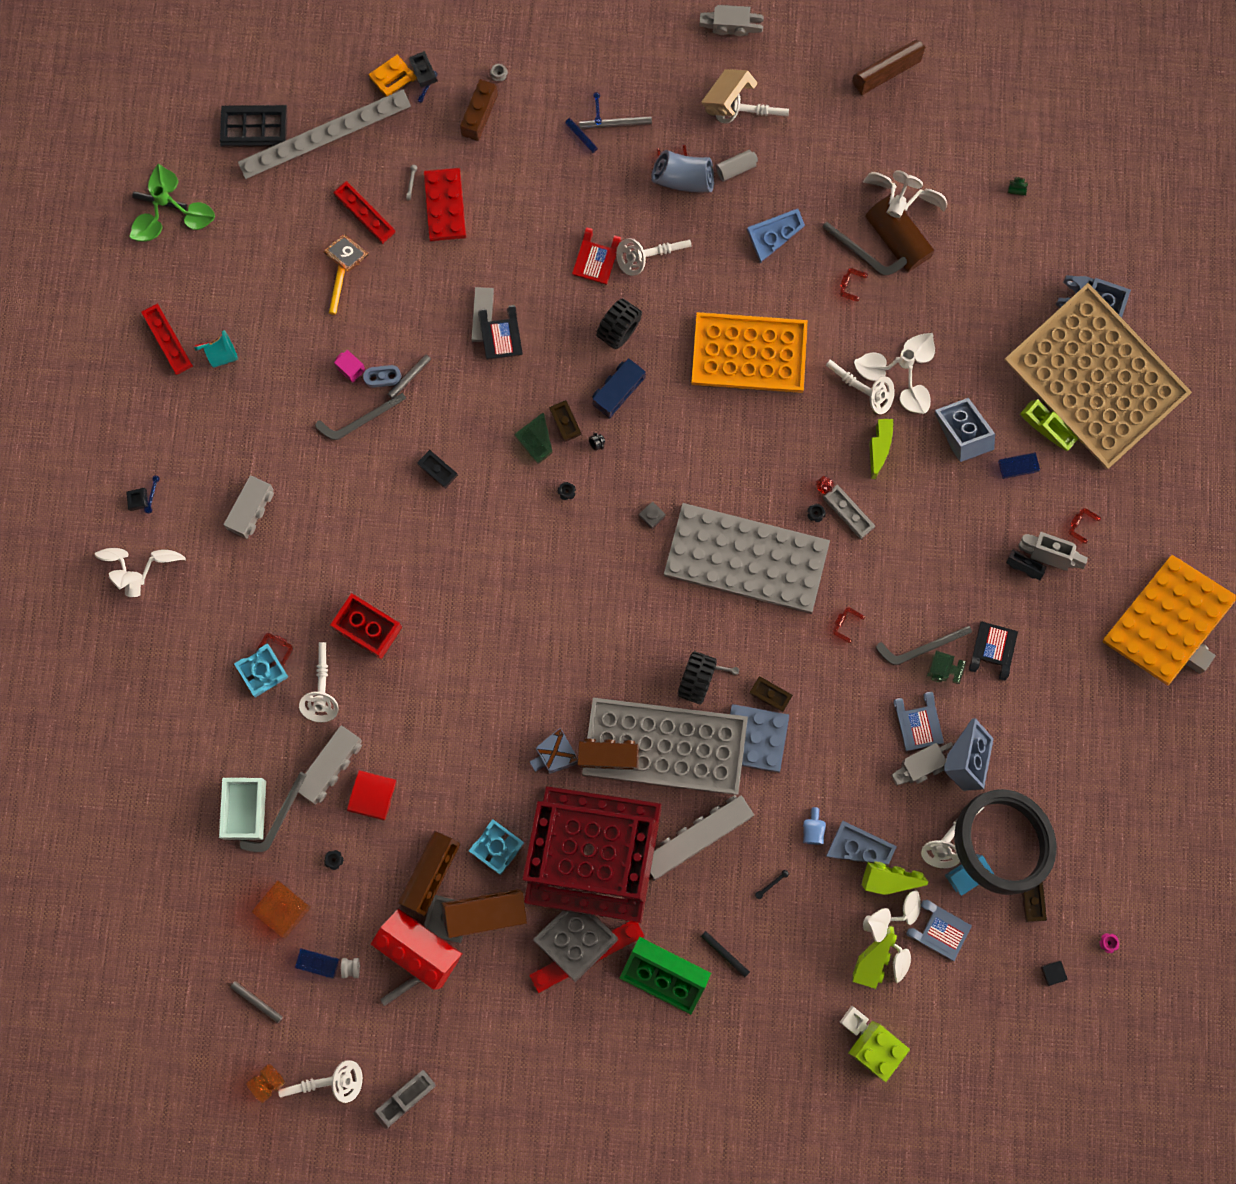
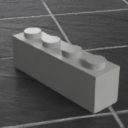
M341 725L305 773L307 776L298 793L315 805L318 802L321 803L327 795L326 790L329 786L332 787L339 778L337 775L350 764V757L353 754L356 755L361 749L362 740Z

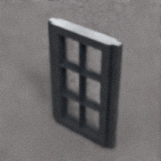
M222 105L220 125L221 147H270L286 141L287 105Z

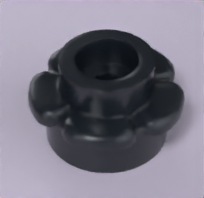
M593 433L589 437V444L595 451L598 449L603 450L605 439L601 434Z
M564 482L558 487L557 492L562 500L573 499L576 495L575 486L569 482Z
M820 504L811 505L807 509V517L811 521L820 522L826 515L825 509Z
M337 850L329 851L325 855L324 864L332 870L338 869L344 862L341 852Z

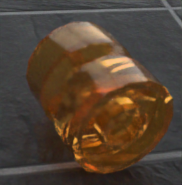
M268 1063L260 1070L259 1076L255 1075L246 1084L253 1095L260 1102L264 1103L272 1096L273 1090L278 1091L286 1082L281 1074Z

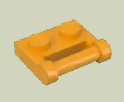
M398 54L369 73V78L385 97L393 94L410 81L413 82L417 79L414 72L408 68ZM403 74L406 75V76H404L403 78H401L400 80H398L397 82H395V83H394L393 85H391L390 87H388V88L386 87L387 85H389L390 83H392L393 81H395L396 79H398V78H399L400 76H402Z

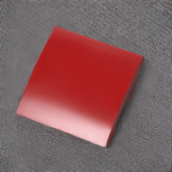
M359 770L347 811L385 821L397 780Z

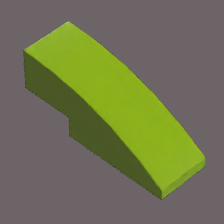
M1038 399L1030 401L1019 414L1038 432L1065 451H1068L1078 440L1065 422L1054 411L1050 412Z
M878 419L876 423V437H872L869 442L871 479L877 477L889 453L893 435V419Z

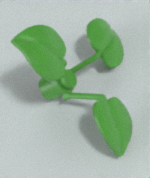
M157 164L148 184V189L154 198L155 217L151 214H141L133 222L129 237L143 242L153 240L161 233L162 224L157 221L159 218L158 205L164 206L171 202L182 213L186 214L184 222L188 228L193 230L202 229L210 224L215 218V213L212 208L201 202L192 203L189 205L188 211L184 210L168 194L177 187V176L172 171Z

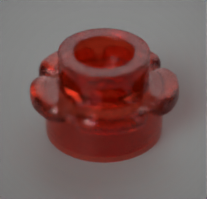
M822 476L816 481V486L819 492L826 494L833 491L834 483L828 477Z

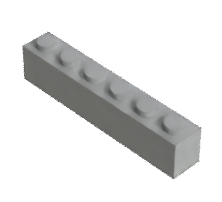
M736 795L726 800L727 805L722 808L720 806L715 807L709 811L711 815L705 819L703 816L693 822L694 826L691 828H682L676 833L678 836L674 839L667 838L660 843L661 847L655 850L653 854L650 872L653 880L655 881L753 818L754 813L742 795L738 798Z

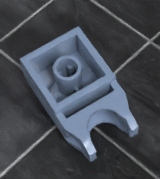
M1066 275L1063 283L1072 289L1075 294L1089 283L1122 318L1130 289L1098 278ZM1059 298L1056 306L1061 308L1064 305L1063 303H1066L1071 298Z

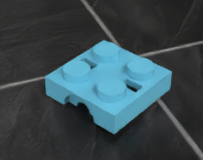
M268 643L259 648L252 656L234 663L255 698L288 678L287 673ZM275 661L277 665L270 668L269 664ZM251 675L255 677L250 681H248L247 679Z
M492 819L469 852L501 875L525 843ZM506 833V834H508L509 836H508L507 839L504 841V840L502 839V836ZM490 854L493 857L488 862L485 859Z

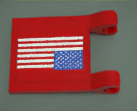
M586 228L572 275L607 285L621 237L614 236L611 248L592 243L593 229Z

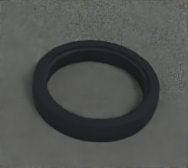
M997 789L980 794L963 808L956 822L954 840L958 858L968 875L989 891L1003 895L1027 892L1044 881L1054 866L1057 845L1051 822L1044 811L1033 800L1019 792ZM1004 804L1013 807L1021 812L1034 827L1039 840L1040 853L1035 869L1027 878L1015 881L1002 879L988 871L976 856L971 840V828L975 816L984 806Z

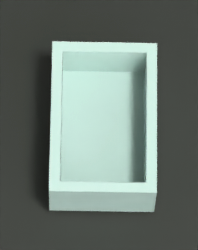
M222 778L219 838L224 840L264 839L266 780L263 778Z

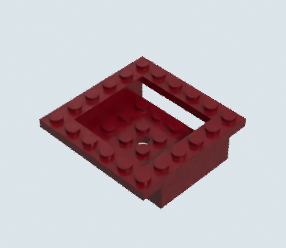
M546 786L543 802L537 801L523 874V881L527 883L524 904L642 923L662 804ZM593 845L594 852L591 855H585V846ZM549 885H552V886H558V887H564V888H571V889H577V890H583V891H589V892H595V893H602V894L620 896V897H623L624 899L615 898V897H609V896H603V895H597V894L584 893V892H578V891H572V890H566V889H560V888H553V887H548V886H549Z

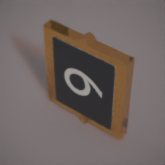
M346 234L337 241H333L332 245L324 250V253L347 272L356 265H360V262L369 254Z

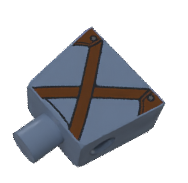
M561 728L536 747L539 757L530 761L535 772L546 767L549 774L578 764V758Z

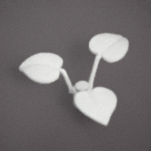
M900 170L895 171L893 174V178L896 181L904 184L900 195H896V197H894L896 185L885 175L871 172L863 181V183L875 184L891 189L890 206L887 213L896 218H900L903 211H907L908 206L918 196L938 206L943 212L947 207V200L941 193L931 189L921 190L920 188H922L923 183L920 179ZM907 185L912 188L920 189L908 201V203H906V198H904L903 195L905 193Z
M933 333L921 334L909 339L905 343L900 357H896L888 366H886L887 361L885 357L875 352L865 354L854 361L860 375L870 381H876L879 377L886 376L885 370H889L897 362L902 368H908L909 389L902 391L900 403L906 410L914 413L924 414L929 410L931 403L930 394L922 385L912 387V369L914 361L926 363L933 359L935 354Z
M107 548L95 552V557L100 560H119L121 562L122 570L109 572V578L119 590L125 586V595L128 597L140 596L141 585L144 584V579L152 561L171 562L186 560L183 555L172 550L151 552L152 557L149 558L141 575L138 572L126 571L123 558L128 557L127 551L120 548Z
M915 889L906 897L903 905L904 915L902 917H891L888 909H881L872 916L867 915L863 922L864 931L871 932L873 939L876 942H881L886 936L890 921L906 920L907 924H913L918 918L921 908L918 890ZM895 944L894 948L897 949L898 953L894 957L893 971L895 982L898 983L903 979L910 967L911 955L908 949L902 950L901 947Z

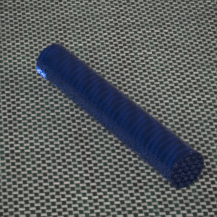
M568 118L565 124L592 153L596 152L598 147L571 118Z

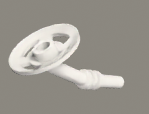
M738 94L730 105L731 109L735 112L734 116H728L731 118L725 119V116L716 115V118L721 123L727 124L735 119L738 111L757 113V115L761 114V116L763 114L765 116L768 114L788 116L789 109L774 108L768 105L760 106V104L758 106L740 104V95Z
M624 239L617 247V262L624 273L631 276L638 275L644 269L645 257L657 254L663 255V253L667 254V252L670 254L671 251L691 247V241L685 240L672 244L668 242L666 245L663 243L662 246L659 244L658 247L643 250L636 240ZM628 243H633V244H634V245H631V246H628V247L626 246ZM623 252L626 253L627 264L624 262ZM638 266H639V269H637V270H632V269H631V267H632V268H635V267H638Z
M829 360L826 364L846 384L849 383V386H853L870 396V405L875 413L884 414L889 410L894 399V385L889 377H879L871 389L856 380V377L853 378V374L850 375V372L844 371L832 360ZM885 399H887L886 402H885V404H884L882 407H880V404H881Z
M319 642L318 669L316 670L318 672L316 674L318 676V691L305 694L300 700L299 709L309 720L327 722L336 717L338 704L332 696L325 693L326 677L328 676L326 673L328 672V669H326L328 668V665H326V642ZM305 701H308L309 710L305 706ZM325 711H326V713H327V715H316V714H315V712H325Z
M955 821L941 841H931L922 847V858L931 866L951 868L959 864L960 860L957 852L956 854L953 853L950 848L952 847L956 851L955 845L950 843L954 838ZM928 850H932L933 858L928 855Z
M347 1060L338 1065L333 1077L317 1080L312 1078L310 1081H301V1084L279 1089V1096L281 1098L300 1092L306 1093L307 1090L311 1092V1089L315 1091L316 1088L332 1085L335 1098L340 1102L347 1103L355 1099L360 1092L362 1071L356 1062ZM352 1069L355 1074V1082L352 1081V1076L350 1074V1071ZM352 1089V1091L347 1096H344L345 1093H348Z

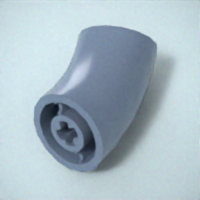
M665 150L659 155L654 164L651 180L658 185L680 191L712 192L714 187L712 160L710 157H690Z

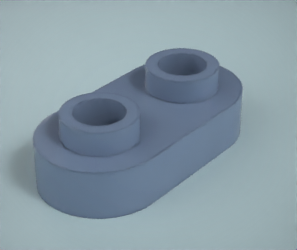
M394 365L371 367L364 372L363 379L366 385L372 388L391 386L399 383L401 372ZM391 374L395 375L393 379L389 378ZM371 377H377L375 381L370 380Z

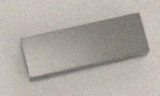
M475 287L472 342H483L478 318L479 309H486L488 322L492 321L494 288Z
M838 485L823 496V499L860 539L875 528L871 520Z

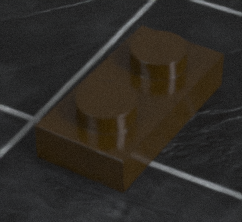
M567 400L549 407L564 442L582 435Z
M760 676L749 693L782 713L793 696Z
M1042 881L1035 888L1023 892L1026 922L1047 921Z

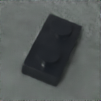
M425 51L409 57L410 64L421 88L438 82Z
M431 450L417 462V465L444 489L458 476L451 467Z
M1012 549L1006 561L1011 568L1020 570L1030 578L1040 581L1047 567Z

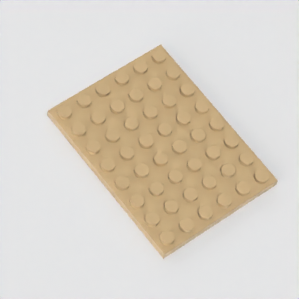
M1089 283L1004 359L1048 408L1065 422L1079 441L1106 469H1109L1192 393Z

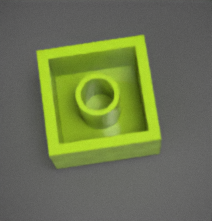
M871 1021L848 1054L877 1078L887 1082L910 1049L882 1025Z

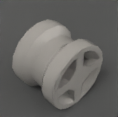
M342 958L341 977L347 978L352 976L353 978H359V958H354L353 960Z

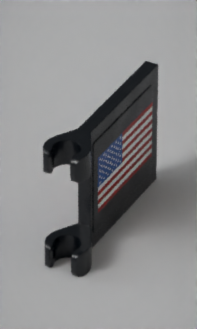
M510 305L507 308L509 319L489 322L487 310L479 309L478 318L486 360L523 355L515 305Z
M981 621L969 671L976 672L979 668L980 660L1001 665L999 679L1006 681L1010 674L1018 631Z

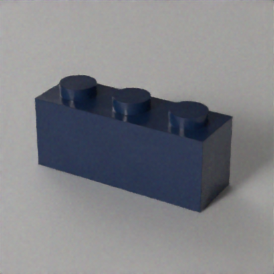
M629 358L618 365L616 368L617 372L613 376L610 375L605 380L603 388L601 390L597 389L592 396L593 406L608 418L614 415L646 378V371Z

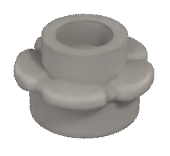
M495 64L490 70L491 78L494 81H503L508 74L507 69L502 64Z

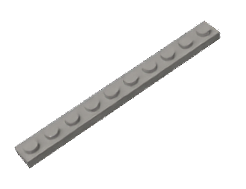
M403 89L238 161V164L245 179L250 178L407 109L411 105Z

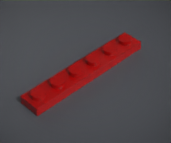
M629 921L612 930L618 937V941L598 961L637 941L639 937L643 938L645 935L639 924ZM555 962L529 975L538 993L569 977Z

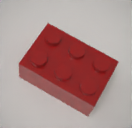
M353 593L350 594L330 624L334 631L379 659L383 658L402 629L398 621Z

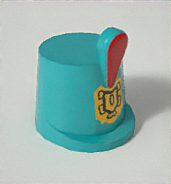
M225 330L222 331L221 337L211 342L194 346L195 351L204 348L205 354L213 368L238 360L236 350Z

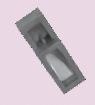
M422 1070L380 1106L373 1115L387 1129L430 1092L436 1084Z

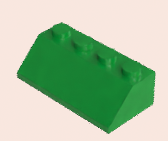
M639 937L620 979L691 1015L708 983L711 973Z

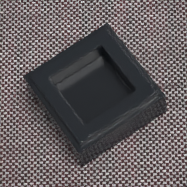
M140 488L126 492L128 510L134 511L148 507L147 489Z
M1061 961L1041 967L1047 986L1068 980Z

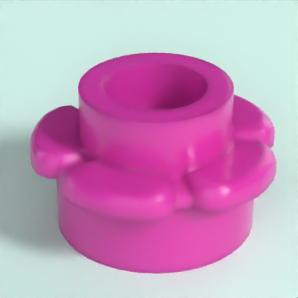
M1108 933L1102 935L1099 942L1101 949H1104L1106 953H1113L1114 950H1118L1119 940L1116 935Z

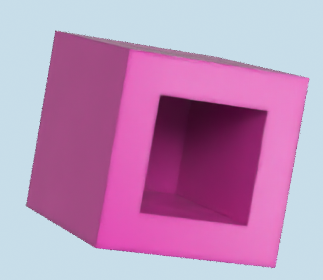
M348 350L340 353L335 359L336 368L352 383L366 371L363 363Z

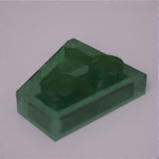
M544 413L514 434L537 464L553 453Z

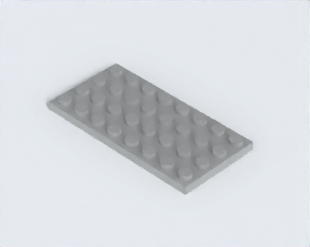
M682 503L664 576L812 614L830 540Z
M593 698L587 739H596V742H604L605 739L615 740V743H623L624 740L635 741V744L639 745L638 770L583 768L582 775L738 795L748 717Z

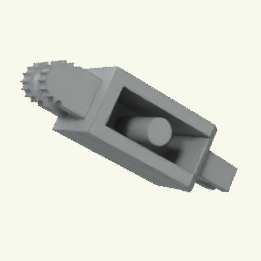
M717 5L714 8V12L700 14V26L711 28L713 33L719 35L748 36V33H760L763 31L762 25L751 24L762 23L764 21L763 15L750 13V7Z
M1040 532L1038 537L1028 534L1023 535L1018 546L1020 550L1031 554V559L1065 571L1069 567L1084 569L1088 557L1075 551L1077 546L1074 543Z
M952 742L940 748L935 743L905 758L901 765L902 768L891 775L896 786L907 782L911 784L915 781L919 784L927 780L926 775L933 772L935 776L943 772L947 758L944 757L942 752L951 749L953 746Z

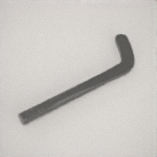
M825 222L823 225L826 231L883 275H891L907 264L906 258L902 257L894 264L885 267L844 234L840 233L830 223Z
M402 392L338 431L331 430L320 420L316 422L315 426L326 437L332 440H339L404 401L406 397Z
M966 626L899 656L892 654L882 642L878 643L876 649L886 661L893 665H899L970 634L972 630L970 626Z
M299 772L265 840L261 843L241 840V849L252 852H264L270 848L307 776L305 773Z

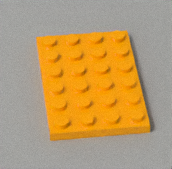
M697 312L691 385L803 393L808 320Z
M1171 555L1106 635L1103 643L1169 686L1235 603L1236 595L1174 555Z

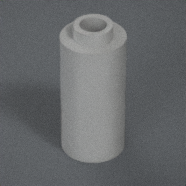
M747 150L716 164V170L720 179L724 182L756 167L758 158L755 152Z

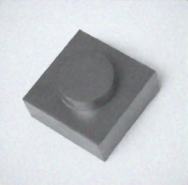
M652 501L639 513V516L653 529L666 514Z

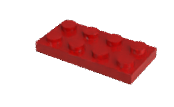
M460 168L424 171L430 241L466 238Z

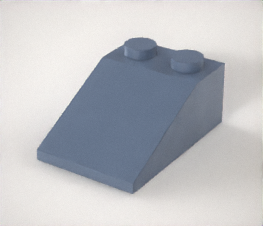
M969 398L935 410L951 450L960 462L994 450L995 433Z
M976 718L971 719L948 753L944 765V771L962 791L984 789L994 740Z

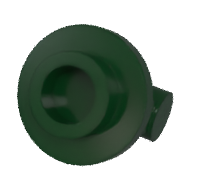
M1014 177V180H1010L1007 193L1026 196L1028 182H1025V178Z

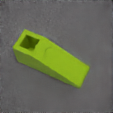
M875 861L874 864L867 863L861 885L866 891L886 895L926 886L929 881L921 872L914 870L912 873L906 872L905 869L898 866L889 868L886 867V864Z
M889 926L885 938L881 942L874 941L858 957L853 972V982L874 989L877 988L878 983H882L885 973L882 970L884 964L888 965L891 954L888 952L890 946L894 947L897 935L894 934V927Z

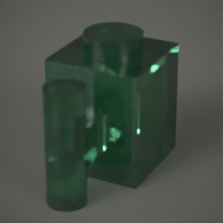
M936 650L932 655L927 676L931 677V680L935 682H942L949 678V674L954 675L952 682L960 684L966 661L958 660L957 666H954L952 664L955 656Z

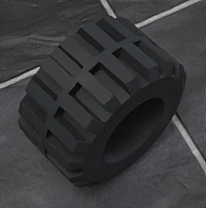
M621 298L612 305L603 317L596 336L613 349L620 348L638 326L642 311L624 298Z
M694 651L690 655L678 689V697L701 705L704 702L714 674L717 659Z

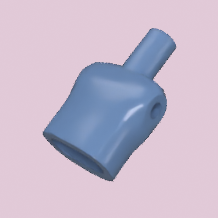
M811 808V819H806L803 822V843L824 844L826 823L819 820V808Z

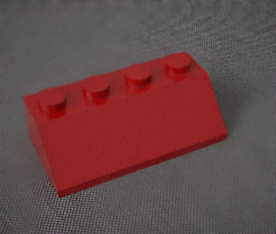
M398 909L380 927L370 944L433 990L443 987L463 953L401 909Z

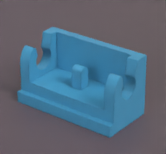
M976 854L982 865L994 874L984 856ZM962 864L945 874L955 892H958L961 896L979 885L968 875Z

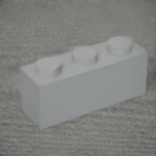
M250 475L223 524L225 528L248 539L249 535H252L256 529L255 524L258 518L263 516L266 503L270 502L273 498L274 489L272 486Z

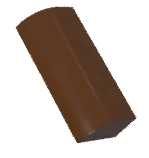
M919 40L908 43L854 74L852 83L861 96L920 63L926 48L925 45Z
M890 194L876 203L866 213L865 217L898 260L902 257L906 258L907 264L904 268L907 272H910L930 259L934 249L905 211H903L900 218L893 217L887 213L890 206Z
M433 831L398 903L425 916L460 843L446 835Z
M520 889L441 903L448 938L527 924L524 896Z

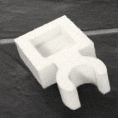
M851 1006L840 1023L853 1034L858 1035L861 1032L862 1035L868 1027L866 1023L869 1019Z

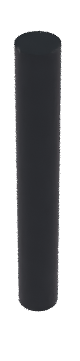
M136 191L132 193V198L150 203L154 201L152 195ZM175 201L184 210L187 209L186 203ZM169 202L167 205H164L167 207L178 209L171 202Z
M705 931L700 936L742 976L746 977L750 973L745 966L708 932Z

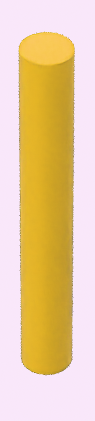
M339 261L329 309V314L336 315L346 267V264L342 261Z

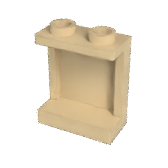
M725 69L701 103L710 115L734 116L735 112L730 107L742 88L754 89L758 83L748 70Z

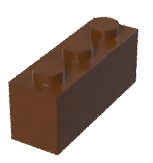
M482 79L479 80L460 124L462 136L479 141L498 96L496 84Z
M584 739V742L579 741L578 766L579 768L638 770L639 745L635 744V741L632 740L615 743V740L605 739L604 742H596V739Z

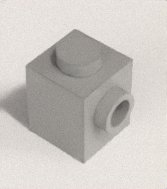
M1201 644L1186 665L1201 674L1207 670L1216 655L1210 652L1206 645Z

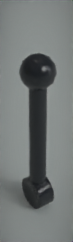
M783 870L781 872V875L777 877L773 882H771L768 886H766L762 891L756 892V898L761 899L763 897V894L767 892L770 888H772L776 883H778L781 879L788 877L789 872L787 870Z

